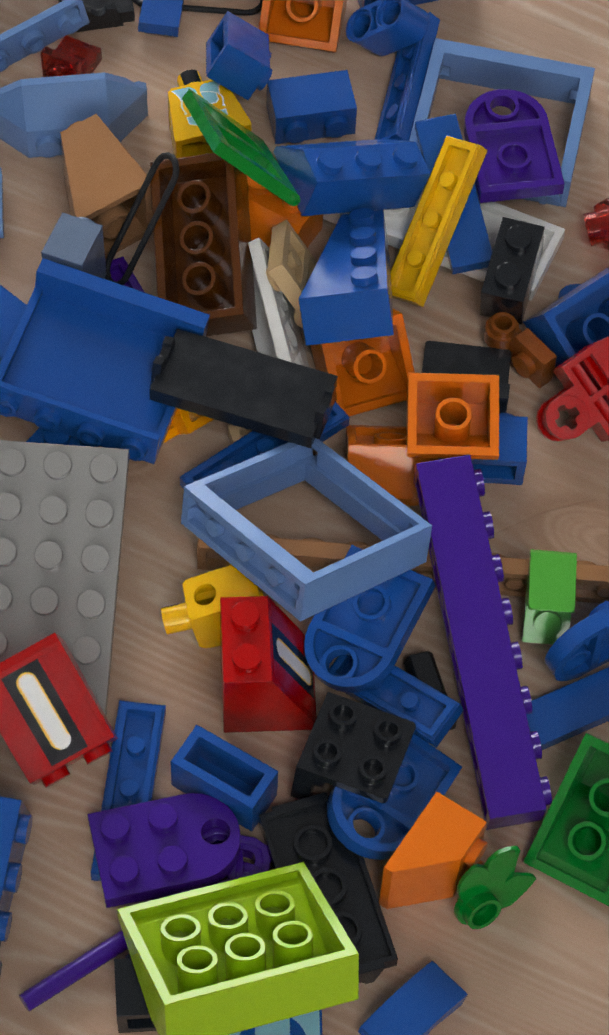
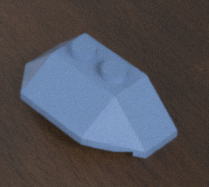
M105 72L20 79L0 88V139L28 158H50L62 155L60 132L66 130L71 124L83 121L94 114L100 117L119 142L148 116L146 83L140 81L132 82L125 77Z

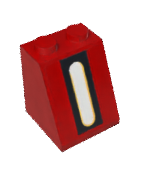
M268 596L220 597V651L224 733L312 730L317 718L314 672L305 656V634Z
M54 632L0 662V734L30 784L36 785L42 781L45 788L50 787L70 775L67 767L84 758L88 765L112 752L109 743L118 738L67 644L58 634Z

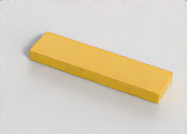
M446 136L390 271L392 298L420 307L424 306L488 151L482 145Z

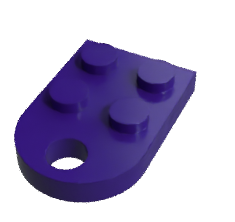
M511 89L492 90L477 97L469 105L466 112L464 137L465 141L482 145L488 150L475 180L480 203L563 194L565 183L549 120L542 105L526 93ZM503 106L510 109L512 113L509 115H498L492 109Z
M187 793L87 814L106 908L213 885L231 872L240 855V827L234 813L223 802L209 795ZM214 827L223 828L229 833L228 839L221 844H210L202 836L208 829Z

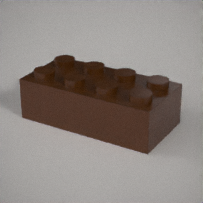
M215 153L177 158L179 162V177L154 228L158 297L209 314L206 336L257 329L253 261L248 242L251 241L247 175ZM163 160L160 163L151 181L153 215L173 174V166L170 160Z

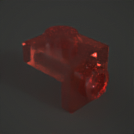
M66 35L55 50L44 47L40 53L43 77L91 74L102 60L101 48Z

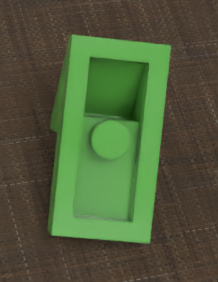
M530 549L521 634L522 642L553 645L560 636L570 629L571 613L575 612L577 553Z

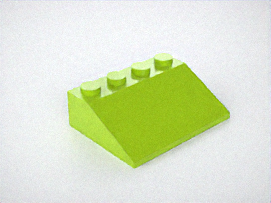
M304 862L117 909L118 919L151 1020L159 1035H229L359 999V953Z

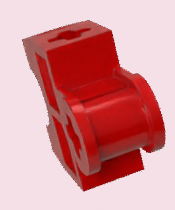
M608 336L585 346L553 369L564 389L545 401L537 411L536 425L539 432L545 438L551 441L570 440L579 437L592 427L601 442L609 441ZM566 410L569 414V417L565 420L566 425L558 426L555 420L560 417L559 412Z

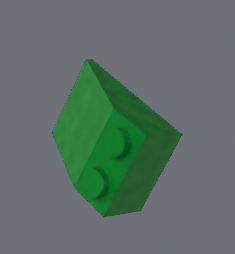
M586 733L523 863L609 906V743Z

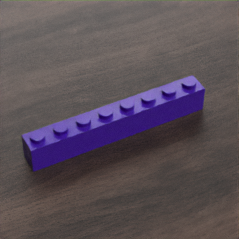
M471 455L416 463L414 483L421 517L432 525L428 551L459 701L464 710L462 715L483 817L487 822L486 830L542 821L547 810L546 805L552 804L551 788L547 776L540 777L536 762L537 759H542L541 742L537 731L530 732L526 714H532V701L528 686L520 687L517 670L523 668L522 654L518 641H510L507 626L513 625V614L509 598H501L498 582L504 581L503 566L500 555H492L489 539L494 538V525L490 511H482L480 497L485 496L481 469H473Z

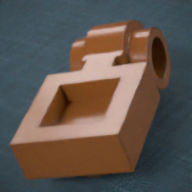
M507 312L496 313L487 320L484 341L488 347L510 350L512 352L511 362L515 370L523 378H529L539 389L552 380L557 356L529 328L522 331L519 328L518 321Z

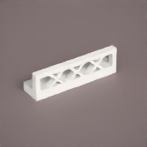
M260 238L248 242L253 261L257 329L252 330L257 352L309 367L300 329L294 322V307L283 292L275 291L268 281L266 269L268 268L269 247Z

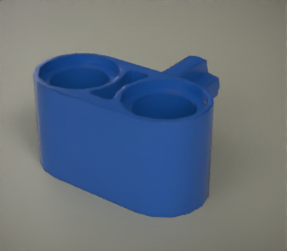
M377 0L359 8L350 16L346 25V36L351 42L380 57L386 56L420 41L429 28L430 19L425 10L407 0Z

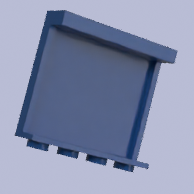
M42 258L36 271L34 291L0 363V415L5 417L14 416L32 422L43 430L50 432L58 431L70 435L89 446L129 449L130 460H142L155 464L177 408L150 400L149 389L155 357L159 356L165 336L173 338L177 329L206 337L210 315Z

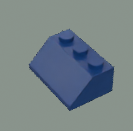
M374 139L276 146L273 151L278 164L300 196V203L297 206L302 216L348 213L359 208L384 210L414 207L431 175L418 145L414 141Z
M609 267L523 321L525 327L529 328L557 356L555 368L585 346L609 336Z

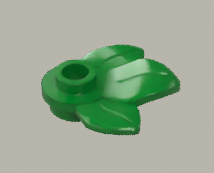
M508 846L497 850L488 857L484 865L474 864L463 874L457 886L458 899L454 907V915L460 923L468 925L472 929H481L490 925L499 916L502 908L512 905L534 883L536 877L533 874L514 872L521 851L518 846Z

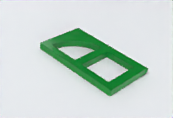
M188 89L182 100L213 153L289 205H298L300 203V196L264 140L194 91Z

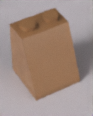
M94 114L83 121L71 124L60 133L64 179L70 215L86 217L97 224L103 225L106 259L147 174L100 117ZM151 183L117 252L141 240L153 217Z

